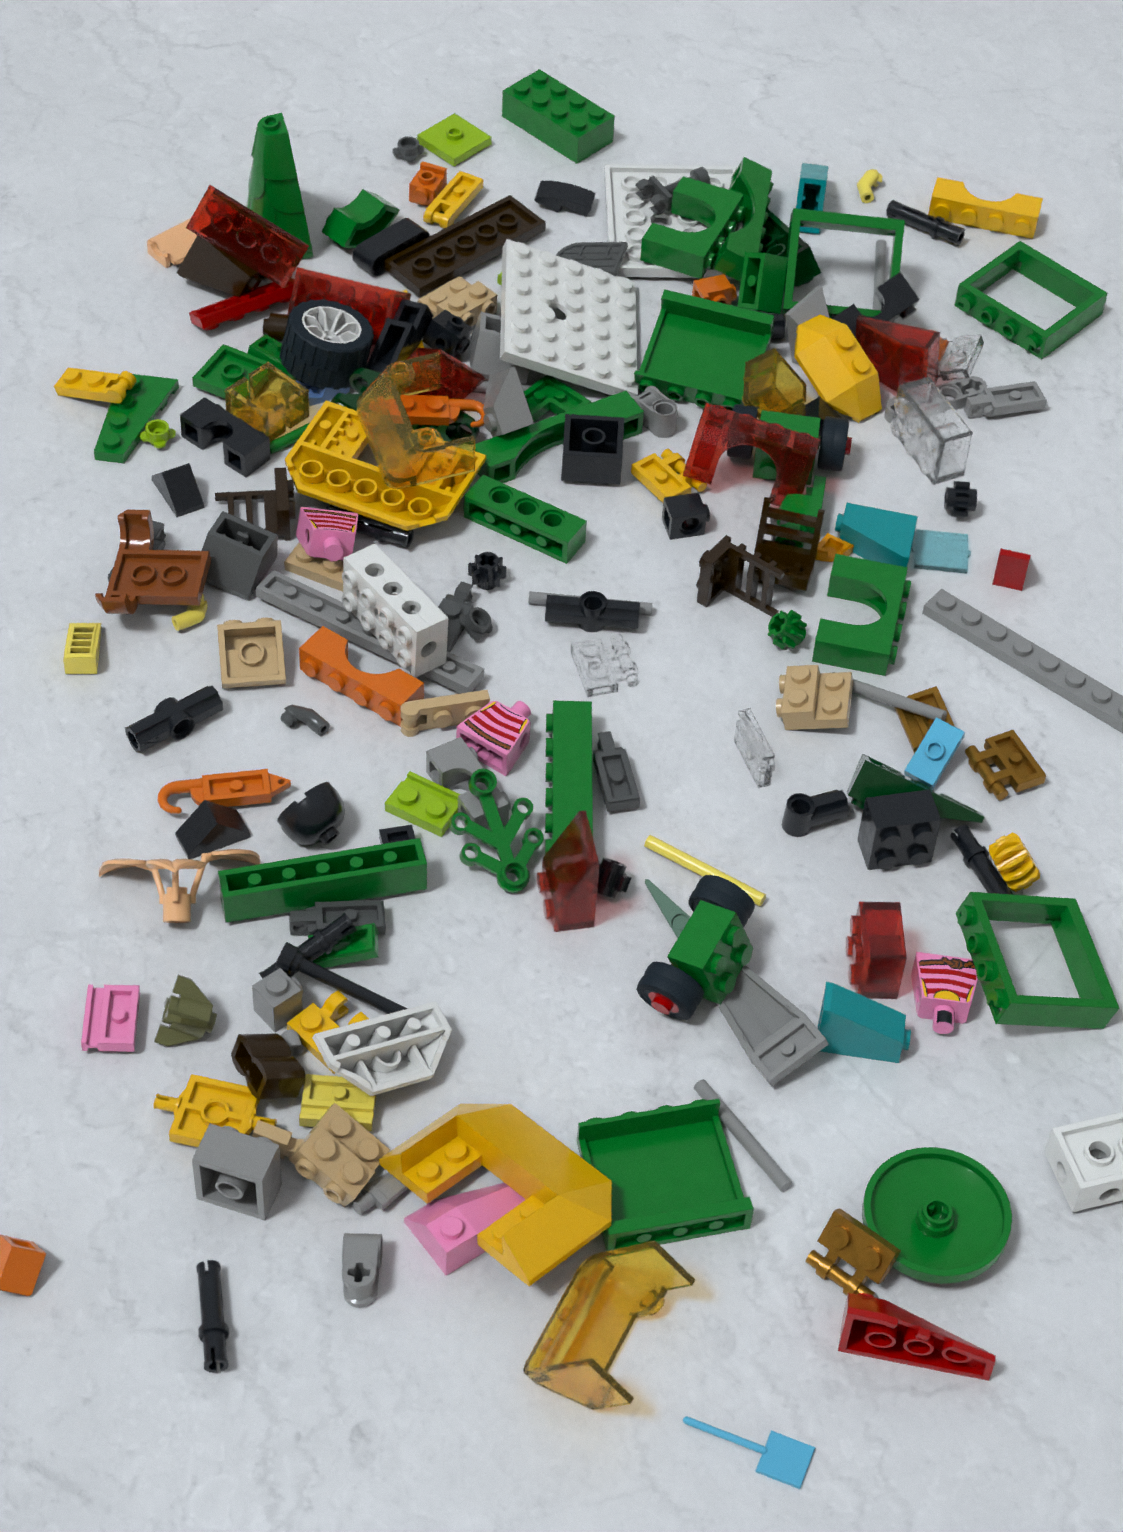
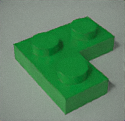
M549 375L544 376L524 391L533 422L548 411L558 415L591 403L589 399Z

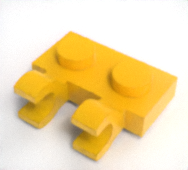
M340 991L332 993L322 1008L312 1003L286 1023L287 1030L296 1031L299 1034L302 1045L327 1068L328 1066L312 1037L316 1033L338 1028L339 1026L335 1021L348 1013L349 1009L344 1005L348 999ZM359 1012L349 1021L348 1025L368 1020L369 1018L363 1012Z

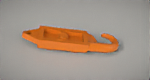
M389 394L388 399L371 405V412L390 420V424L449 426V424L457 421L460 411H475L481 415V418L478 421L471 422L470 426L477 428L485 425L483 420L485 415L483 410L484 404L472 399H448V396Z
M268 769L202 775V778L179 780L166 784L159 791L157 801L160 808L171 814L182 812L180 807H174L168 803L167 799L173 794L190 793L192 800L197 805H200L204 800L226 807L272 802V797L291 787V780L270 774Z

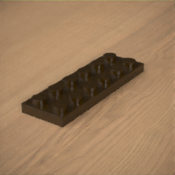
M509 195L385 259L384 269L417 296L421 297L502 254V247L506 239L523 243L545 231L546 222Z

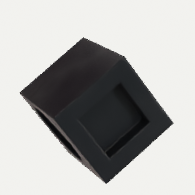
M699 492L664 498L662 521L670 540L705 534V525L710 520L708 505L703 504Z

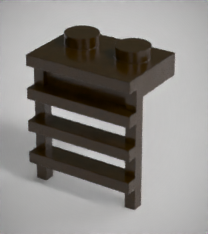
M274 468L275 490L215 493V501H227L228 513L233 516L234 500H246L247 522L252 524V500L264 499L266 530L277 534L278 537H284L285 541L291 540L290 519H296L295 501H289V498H294L293 480H287L286 468Z
M765 497L754 554L756 552L761 553L762 560L770 563L772 560L777 562V568L784 571V577L781 580L775 577V584L784 586L791 591H807L814 572L825 510L819 509L817 517L769 507L771 498ZM767 517L815 528L814 533L767 523ZM764 534L812 544L811 550L765 540ZM760 569L758 583L763 584L765 571Z
M725 535L710 551L706 550L699 560V567L701 568L696 584L698 588L697 603L707 608L723 591H726L771 617L778 614L779 611L771 607L775 577L781 580L784 577V571L777 568V562L773 560L770 563L762 560L761 553L756 552L753 555L746 551V545L741 543L739 546L731 543V537ZM745 561L749 562L746 592L741 590ZM760 569L765 571L761 601L756 598Z

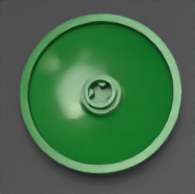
M915 1148L889 1158L870 1178L862 1204L863 1224L901 1250L892 1267L909 1277L930 1283H958L970 1280L984 1273L1002 1255L1011 1232L1012 1212L1010 1202L997 1178L973 1158L944 1148Z

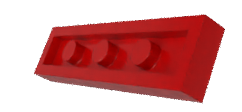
M288 276L260 286L253 292L247 291L239 297L233 296L189 312L192 324L203 330H212L219 327V323L224 321L240 320L244 318L246 313L267 310L269 305L273 303L289 302L294 299L295 295L303 293L300 281Z

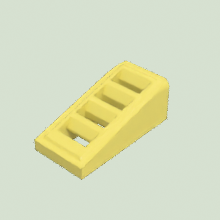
M69 623L63 658L65 674H97L101 623Z

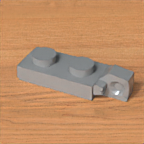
M1032 381L984 388L983 393L967 397L964 411L968 418L981 417L984 414L990 417L991 415L997 416L1044 409L1047 400L1038 384Z

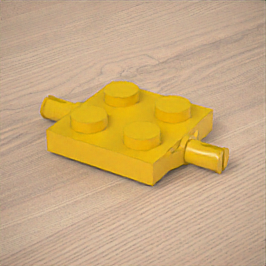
M191 1074L186 1089L178 1098L157 1093L153 1105L154 1109L174 1112V1121L169 1131V1140L194 1147L199 1146L210 1123L220 1127L229 1126L246 1135L251 1134L258 1120L273 1126L277 1125V1119L256 1116L260 1099L252 1095L248 1086Z

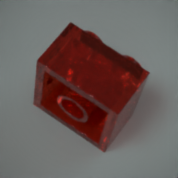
M859 902L856 915H851L850 917L851 936L846 937V956L852 957L853 963L849 964V984L855 985V993L869 999H897L907 959L900 902Z

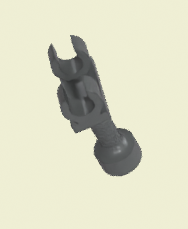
M704 167L696 168L690 172V177L688 178L710 184L709 174ZM653 175L649 177V180L641 179L638 181L636 186L640 191L635 193L643 200L651 197L649 201L654 206L649 208L654 214L660 215L666 210L670 211L672 209L673 191L680 181L663 186Z

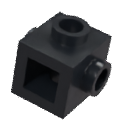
M445 309L432 319L422 342L434 349L438 355L451 360L458 353L462 355L468 349L471 343L468 338L473 328L467 325L462 318L454 316Z

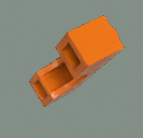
M324 626L299 648L300 670L307 676L318 679L332 690L346 695L358 705L367 707L379 714L384 720L391 721L400 727L402 720L401 705L407 701L424 699V682L399 668L388 673L371 674L360 671L352 666L348 661V640Z

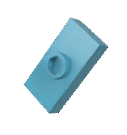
M936 717L904 770V774L934 789L965 737V732Z

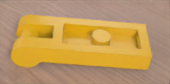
M459 171L426 208L423 221L430 224L438 223L443 229L453 225L455 219L483 189V179Z
M68 367L54 385L57 395L118 404L126 397V391L132 389L135 385L136 378L128 371L115 374Z

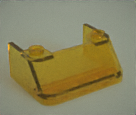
M439 352L391 363L357 400L358 417L382 478L390 488L404 489L475 471L474 435L444 442L441 434L436 429L426 427L413 430L400 398L401 395H414L440 388Z
M656 1241L600 1252L589 1256L576 1270L526 1360L523 1368L524 1374L535 1384L591 1410L631 1404L634 1397L611 1374L607 1373L635 1319L656 1314L663 1307L664 1297L668 1290L692 1286L695 1279Z

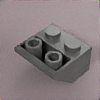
M222 511L209 530L201 550L209 551L211 556L206 582L249 601L256 587L277 558L278 535Z

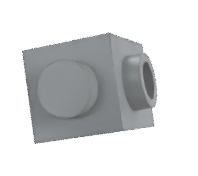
M279 968L252 985L254 1011L274 1032L286 1026L288 1021L303 1011L302 994L304 991L300 982L293 976L289 977Z

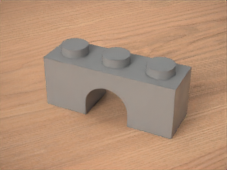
M462 737L427 750L426 772L432 781L450 790L462 789L468 791L458 795V812L467 814L472 821L489 830L479 797L474 796L468 787L472 774L478 769H484L479 762L474 748H469ZM482 782L476 783V786H477L479 789H481V790H486V789H487V788H486V785H485L484 783H482ZM496 786L492 794L502 824L506 826L511 803L507 794L504 791L500 792Z

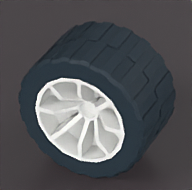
M322 299L302 302L289 313L280 350L281 363L290 375H293L297 380L309 386L320 389L329 387L333 388V390L351 387L349 378L352 373L359 368H366L374 338L373 327L360 312L340 302Z

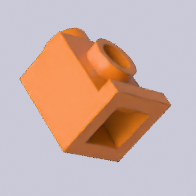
M422 161L419 171L409 183V201L428 207L447 186V168Z
M725 274L693 281L692 296L731 305V301H736L737 299L736 288L733 284H730Z

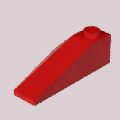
M848 1293L838 1351L989 1381L995 1365V1355L887 1300L875 1298L867 1293Z

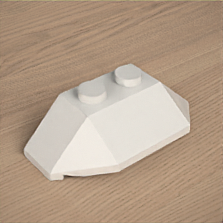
M434 1001L314 1034L312 1038L328 1068L368 1095L374 1096L432 1079L452 1029L437 1002Z

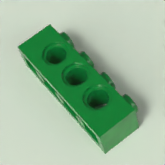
M482 475L464 495V518L567 564L585 543L586 520L486 475Z

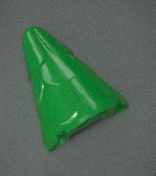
M282 113L268 115L260 119L257 124L251 152L253 162L248 182L247 228L257 239L278 253L279 257L287 259L314 257L288 130Z

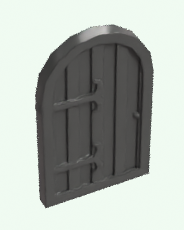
M627 242L573 243L561 249L556 256L575 260L580 264L599 268L604 272L617 276L628 244Z

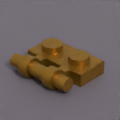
M1014 730L986 738L984 751L979 752L975 745H971L965 750V754L969 758L968 764L974 772H978L984 780V787L989 793H993L998 800H1002L1008 795L1004 785L1010 784L1017 793L1045 782V772ZM995 763L1000 771L994 773L989 765Z
M839 1208L834 1210L817 1242L829 1249L828 1253L824 1257L817 1251L812 1250L805 1262L815 1268V1273L822 1279L826 1280L829 1278L842 1287L843 1294L846 1296L848 1293H867L874 1296L875 1292L865 1286L867 1279L870 1278L877 1284L883 1282L901 1250ZM841 1258L856 1268L853 1276L837 1266Z

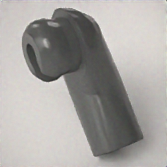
M293 704L285 707L286 711L280 717L281 721L290 727H295L299 720L319 736L324 735L330 727V724L313 709Z

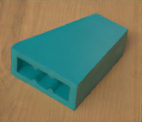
M802 163L796 202L797 209L823 211L828 166ZM800 226V232L820 234V228Z
M846 503L844 514L838 513L835 531L840 532V539L854 545L853 553L866 560L908 567L918 516Z
M826 982L817 1029L826 1038L828 1045L819 1052L899 1063L902 1050L908 1051L910 1045L911 1030L905 1029L906 1014L835 983Z

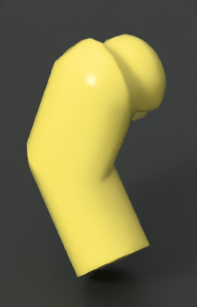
M875 169L867 170L857 183V189L863 203H870L874 199L871 186H879L877 181L882 183V175Z
M202 594L200 606L188 605L185 612L172 616V624L177 631L204 620L208 608L207 601L204 600V594Z

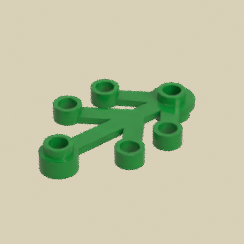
M478 769L472 774L468 787L474 796L479 797L489 830L472 821L463 812L453 815L449 828L456 835H464L466 833L497 850L500 861L481 852L477 844L467 843L461 849L459 857L461 862L467 866L477 864L495 874L497 883L503 890L517 893L522 891L529 883L530 873L526 865L534 850H537L543 843L544 835L537 828H529L522 837L523 846L514 859L510 845L523 821L530 817L533 811V803L527 798L517 799L512 806V815L504 828L492 794L497 785V778L488 769ZM478 782L484 783V784L486 785V788H487V789H486V790H481V789H479V788L476 786V783H478ZM524 805L528 812H520L517 806ZM455 820H462L466 827L460 828L456 826ZM534 835L537 837L538 843H531L528 840V836ZM465 851H473L476 858H468ZM507 874H515L518 880L515 882L509 880Z

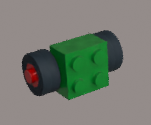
M735 404L732 410L731 421H726L724 438L728 439L727 456L751 459L754 438L757 441L753 478L811 485L816 449H819L817 466L823 470L841 471L845 455H850L852 437H847L849 420L845 418L826 416L823 422L822 435L818 436L821 418L762 410L759 428H756L758 408Z
M715 875L703 876L689 897L688 903L693 914L667 956L671 965L663 962H652L637 985L638 994L648 1005L662 1014L677 1020H689L702 999L721 1005L726 995L733 991L736 978L741 969L749 963L752 957L753 946L744 927L754 911V901L742 888L727 879Z

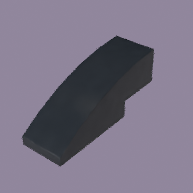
M405 299L401 300L394 318H387L366 365V369L393 377L405 365L419 346L434 317L428 305Z

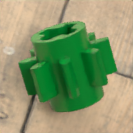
M781 610L780 613L774 615L769 622V632L767 633L769 637L774 639L772 644L781 649H784L786 646L794 649L795 646L802 643L806 636L805 627L807 626L805 622L801 621L802 615L793 610H790L789 613Z

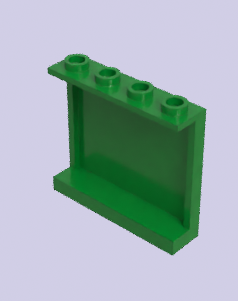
M664 289L661 297V311L640 370H635L634 373L638 390L644 392L648 386H655L662 394L673 401L682 400L694 403L702 408L710 407L722 410L732 415L735 404L749 406L774 332V315Z
M699 1099L690 1104L678 1106L664 1105L655 1110L638 1113L629 1111L620 1116L603 1119L595 1117L578 1123L577 1146L580 1157L612 1181L611 1226L601 1233L607 1254L750 1229L754 1208L750 1197H744L719 1119V1099Z

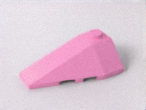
M501 1183L436 1199L405 1217L404 1223L443 1273L448 1275L486 1252L477 1245V1234L526 1199L507 1184Z

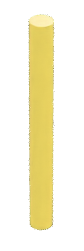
M649 835L645 841L644 847L702 877L705 875H715L727 879L742 888L752 898L754 904L758 906L763 904L766 894L652 835Z

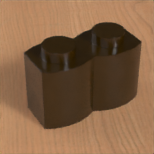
M276 1033L238 1034L231 1057L237 1071L242 1076H245L247 1086L252 1095L257 1099L297 1098L301 1087L305 1083V1070L298 1060L291 1056L290 1047L283 1037Z

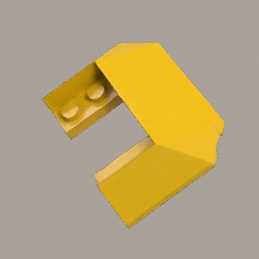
M327 400L285 458L286 467L298 493L405 531L448 520L486 461V455L435 437L430 439L407 476L357 460L379 428V418Z
M460 1103L379 1159L380 1166L427 1204L482 1165L526 1199L477 1234V1245L528 1286L534 1284L611 1226L612 1181L512 1104Z

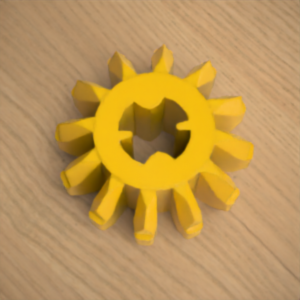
M1012 832L1007 836L1004 835L998 838L995 843L989 845L990 856L1011 890L1015 892L1023 888L1025 890L1040 879L1038 867L1017 834Z

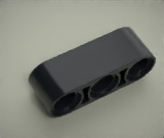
M404 218L357 245L352 259L372 276L377 277L387 272L384 269L385 259L430 237V233L410 218Z

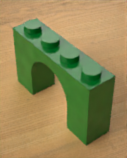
M683 176L673 191L671 213L701 222L708 228L698 232H683L652 223L642 238L640 260L702 279L708 269L712 270L717 253L729 233L735 232L737 222L741 223L745 216L746 207L743 206L744 194Z
M835 554L827 596L865 604L874 609L881 618L876 622L866 625H852L820 618L812 662L886 676L888 664L895 665L898 646H893L892 643H899L903 625L898 624L897 620L904 621L907 602H902L901 600L902 598L908 599L911 581L906 580L908 567Z

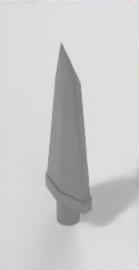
M388 1172L369 1183L367 1182L361 1190L363 1195L353 1201L352 1206L360 1215L373 1206L383 1210L408 1188Z

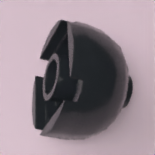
M329 782L321 783L305 792L306 798L299 803L293 801L278 817L277 822L291 840L302 845H314L320 841L323 845H326L340 834L337 828L344 819V803L338 791Z

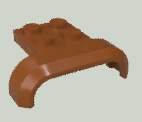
M127 509L119 514L120 545L106 595L104 597L102 593L95 594L100 607L107 614H134L138 604L200 606L211 563L210 552L153 550L154 529L150 510Z

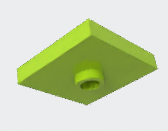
M456 113L417 135L420 145L452 166H456L492 144V137Z

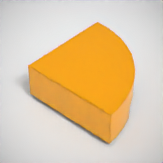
M827 533L818 544L816 560L834 562L835 554L851 555L854 545Z

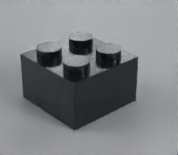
M565 414L561 481L620 484L624 436L623 417Z
M930 789L865 798L857 840L867 870L890 869L897 866L921 865L932 862L941 818Z

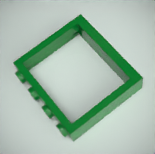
M793 208L790 215L786 255L788 257L781 314H786L798 303L793 301L800 226L893 236L890 279L900 272L905 220ZM827 305L829 318H834L848 307ZM857 308L861 314L868 317L876 316L881 312V310Z
M1019 241L958 284L954 306L1042 360L1103 314L1108 293L1022 241ZM1015 270L1076 308L1044 330L982 291L1010 271Z
M970 892L956 911L957 922L961 927L967 950L973 960L977 978L981 982L987 999V1005L990 1007L995 1024L1104 1029L1120 1009L1076 899ZM990 920L1051 924L1080 998L1017 995Z

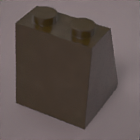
M227 214L198 233L177 274L180 277L239 297L248 290L253 292L262 280L267 282L276 271L274 265L279 256Z

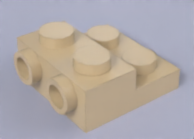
M461 276L418 299V303L428 305L434 315L433 318L446 309L454 316L462 318L470 327L476 325L481 311L490 314L497 312V294L481 282L477 281L471 285Z
M260 618L255 622L242 623L240 620H229L224 622V624H217L222 689L286 684L281 620Z
M818 665L787 666L786 675L779 676V690L783 694V698H777L776 700L777 717H782L785 730L848 728L853 689L852 672L820 673Z
M334 1103L288 1160L295 1165L297 1172L306 1179H312L318 1184L328 1199L345 1207L358 1196L374 1175L375 1169L380 1164L379 1159L386 1155L390 1149Z

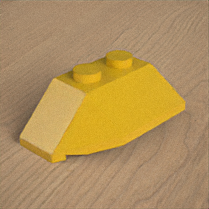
M821 314L799 324L796 327L797 336L794 357L818 395L832 409L852 417V420L860 422L880 412L882 405L878 372L849 327Z

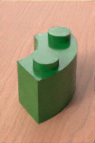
M362 189L349 205L333 209L327 217L326 224L321 232L342 247L353 249L361 242L388 228L400 209L379 195Z

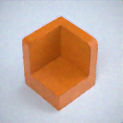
M0 1234V1290L26 1296L32 1295L46 1252L32 1241Z

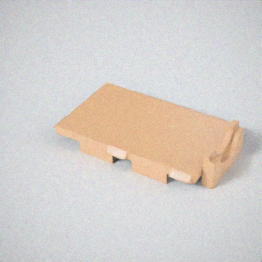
M204 211L148 239V254L165 268L170 267L171 263L178 265L183 262L198 233L217 220Z

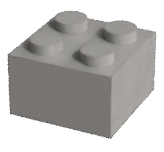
M210 1123L192 1158L196 1199L266 1220L282 1186L279 1145L265 1137H252L240 1133L232 1127H220Z

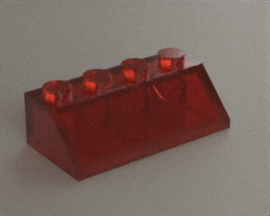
M209 185L186 226L191 232L285 288L309 248V245L212 185Z
M297 267L288 315L295 306L309 300L322 299L340 302L352 307V309L360 312L364 318H367L374 330L372 345H376L387 318H394L401 300L410 301L411 293Z

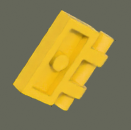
M665 449L661 454V458L653 453L631 464V474L662 503L665 497L691 494L692 487L698 492L704 491L707 487V483L702 479L701 473L695 468L687 466L685 459L679 453H673L670 449Z

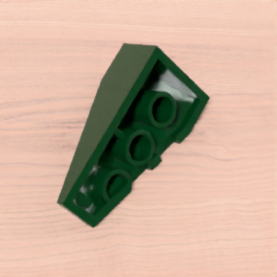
M767 208L765 212L768 213V217L763 226L766 231L760 242L763 244L761 253L786 257L789 227ZM800 237L796 261L795 287L811 282L815 276L821 273L810 246Z
M862 754L847 790L848 796L852 797L851 803L863 809L865 798L930 789L940 818L982 823L985 818L981 812L941 793L939 795L935 793L934 789L920 781L905 779V776L900 771L865 754Z

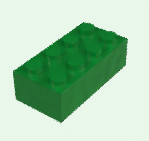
M540 69L503 90L502 117L576 164L613 142L615 116Z

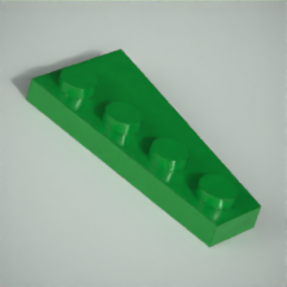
M133 374L136 378V383L132 389L126 391L127 395L124 400L118 404L110 403L94 449L95 460L124 464L141 441L140 434L144 432L146 424L154 420L159 410L163 411L168 404V397L171 394H175L179 389L178 379Z

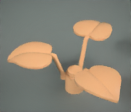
M227 849L202 853L201 861L192 859H175L173 861L169 859H153L147 861L119 858L103 862L99 869V877L108 872L128 867H139L151 871L159 893V904H163V922L188 923L191 922V904H196V893L208 862L230 859L257 865L261 864V860L256 852L245 849ZM158 869L172 871V887H167V894H165ZM180 869H198L190 894H187V887H179Z

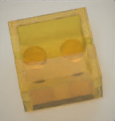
M775 348L745 362L742 401L744 406H755L758 408L757 418L759 421L762 410L805 416L806 406L804 403L806 402L807 384Z
M269 362L249 374V382L247 378L243 377L225 389L226 411L241 418L256 430L265 433L269 437L270 442L285 433L286 426L291 429L310 416L309 390Z

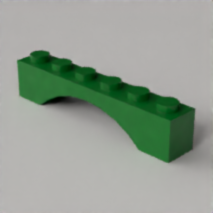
M743 157L733 173L729 188L731 191L744 194L743 206L746 207V212L742 220V229L729 233L717 253L714 267L715 270L740 282L745 252L761 253L763 244L760 242L766 231L763 226L767 220L768 213L765 211L770 204L771 198L768 195L774 184L771 182L772 170L746 157Z
M623 391L535 422L532 425L473 444V451L486 455V461L477 474L480 477L486 475L501 483L514 480L519 471L533 457L549 448L563 444L565 414L623 417V440L642 433L644 411L627 391Z

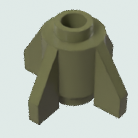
M178 974L172 992L179 994V997L170 995L169 998L166 997L164 1002L165 1009L162 1022L169 1024V1027L160 1024L154 1042L165 1046L201 1039L205 1032H212L217 1018V1013L212 1012L213 1004L191 978Z

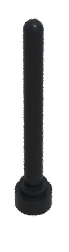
M288 942L284 945L274 966L277 969L281 968L285 973L289 971L296 973V971H299L386 1014L408 1009L303 958L304 954L299 952L300 948Z

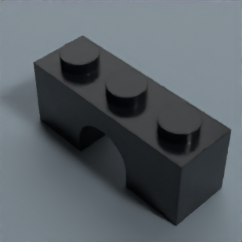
M901 272L877 287L874 294L881 304V312L873 317L864 316L852 304L832 318L846 324L862 348L870 343L869 337L875 333H878L879 336L883 335L893 327L891 322L899 317L904 320L916 311L915 306L920 299Z
M204 397L180 414L181 436L202 450L211 444L222 442L224 464L242 476L248 477L270 460L269 437L262 431H258L245 423L241 418L229 413L219 404H215Z

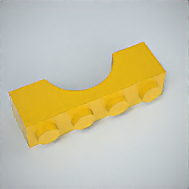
M937 177L928 215L943 217L946 222L1034 239L1043 198L1016 193L1007 200L986 201L972 195L966 189L964 182Z

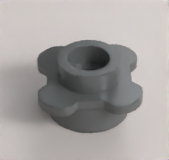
M407 136L398 140V147L393 148L392 153L394 156H400L401 159L411 162L416 160L418 154L424 152V147L419 145V141L416 138Z
M471 608L468 614H461L458 618L459 624L464 626L465 631L474 640H480L482 634L490 633L493 630L491 617L482 608Z

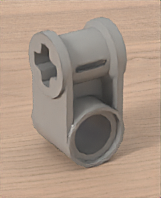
M648 386L642 394L631 396L644 411L643 426L650 430L653 435L666 438L675 434L678 407L673 400L662 394L655 386Z
M344 1233L342 1247L343 1293L346 1302L353 1307H366L372 1304L377 1297L379 1268L382 1265V1234Z

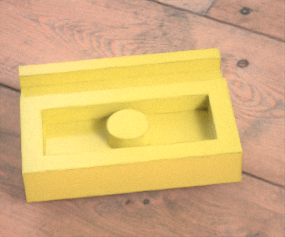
M305 1074L299 1126L314 1127L329 1107L336 1103L366 1130L372 1131L376 1095H368L343 1077Z

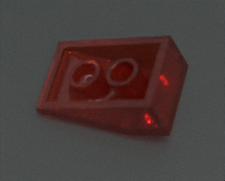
M863 316L857 317L856 340L877 370L879 382L898 393L926 399L938 379L940 332Z
M579 811L543 857L542 872L537 873L539 893L545 892L546 899H543L544 916L546 920L551 919L554 932L594 927L599 860L586 811Z

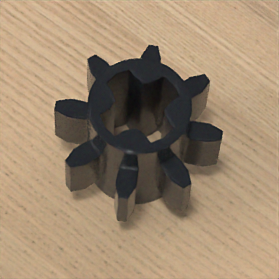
M954 481L953 487H946L944 509L952 510L951 516L967 517L968 511L976 510L977 489H969L970 482Z
M483 552L475 555L474 563L468 564V575L472 576V585H477L481 589L491 590L495 587H500V579H506L507 567L503 566V558L498 557L492 552Z
M603 857L601 864L592 863L587 876L594 883L592 890L610 898H615L617 892H627L632 878L625 873L627 866Z

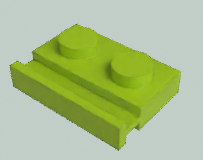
M409 771L407 778L400 782L385 801V811L442 837L448 830L453 815L458 813V795L461 794Z

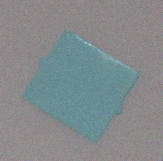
M916 529L915 544L912 545L911 550L914 553L915 569L967 574L968 558H970L971 551L968 550V534Z

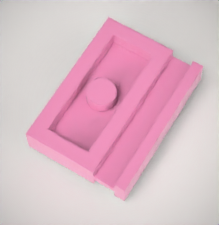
M88 985L81 1039L82 1051H88V1048H98V1051L134 1052L140 1002L139 985H104V988H94L93 985Z

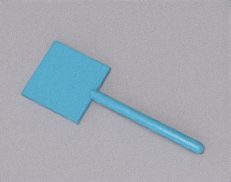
M687 1416L683 1418V1422L686 1425L761 1453L756 1473L792 1487L801 1488L815 1447L772 1430L766 1445L763 1446Z

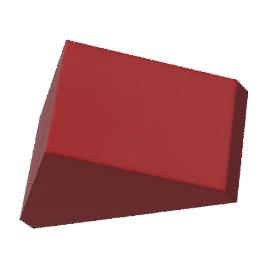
M1000 548L992 585L1022 591L1031 555Z

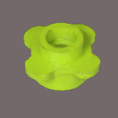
M155 419L146 424V431L141 432L140 439L143 442H150L155 448H163L169 439L176 436V432L174 429L169 428V424L166 421Z

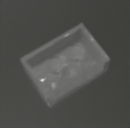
M930 377L899 385L897 397L894 401L893 420L890 423L892 434L900 440L907 454L912 456L919 465L922 474L926 475L933 485L964 476L973 432Z

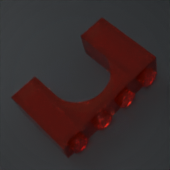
M705 403L683 476L711 485L719 459L726 450L738 445L754 446L766 452L775 463L777 475L769 498H771L770 504L780 507L788 494H803L820 439L812 437L808 433H799L784 428L777 423H768L756 419L749 414H740L728 410L721 405Z

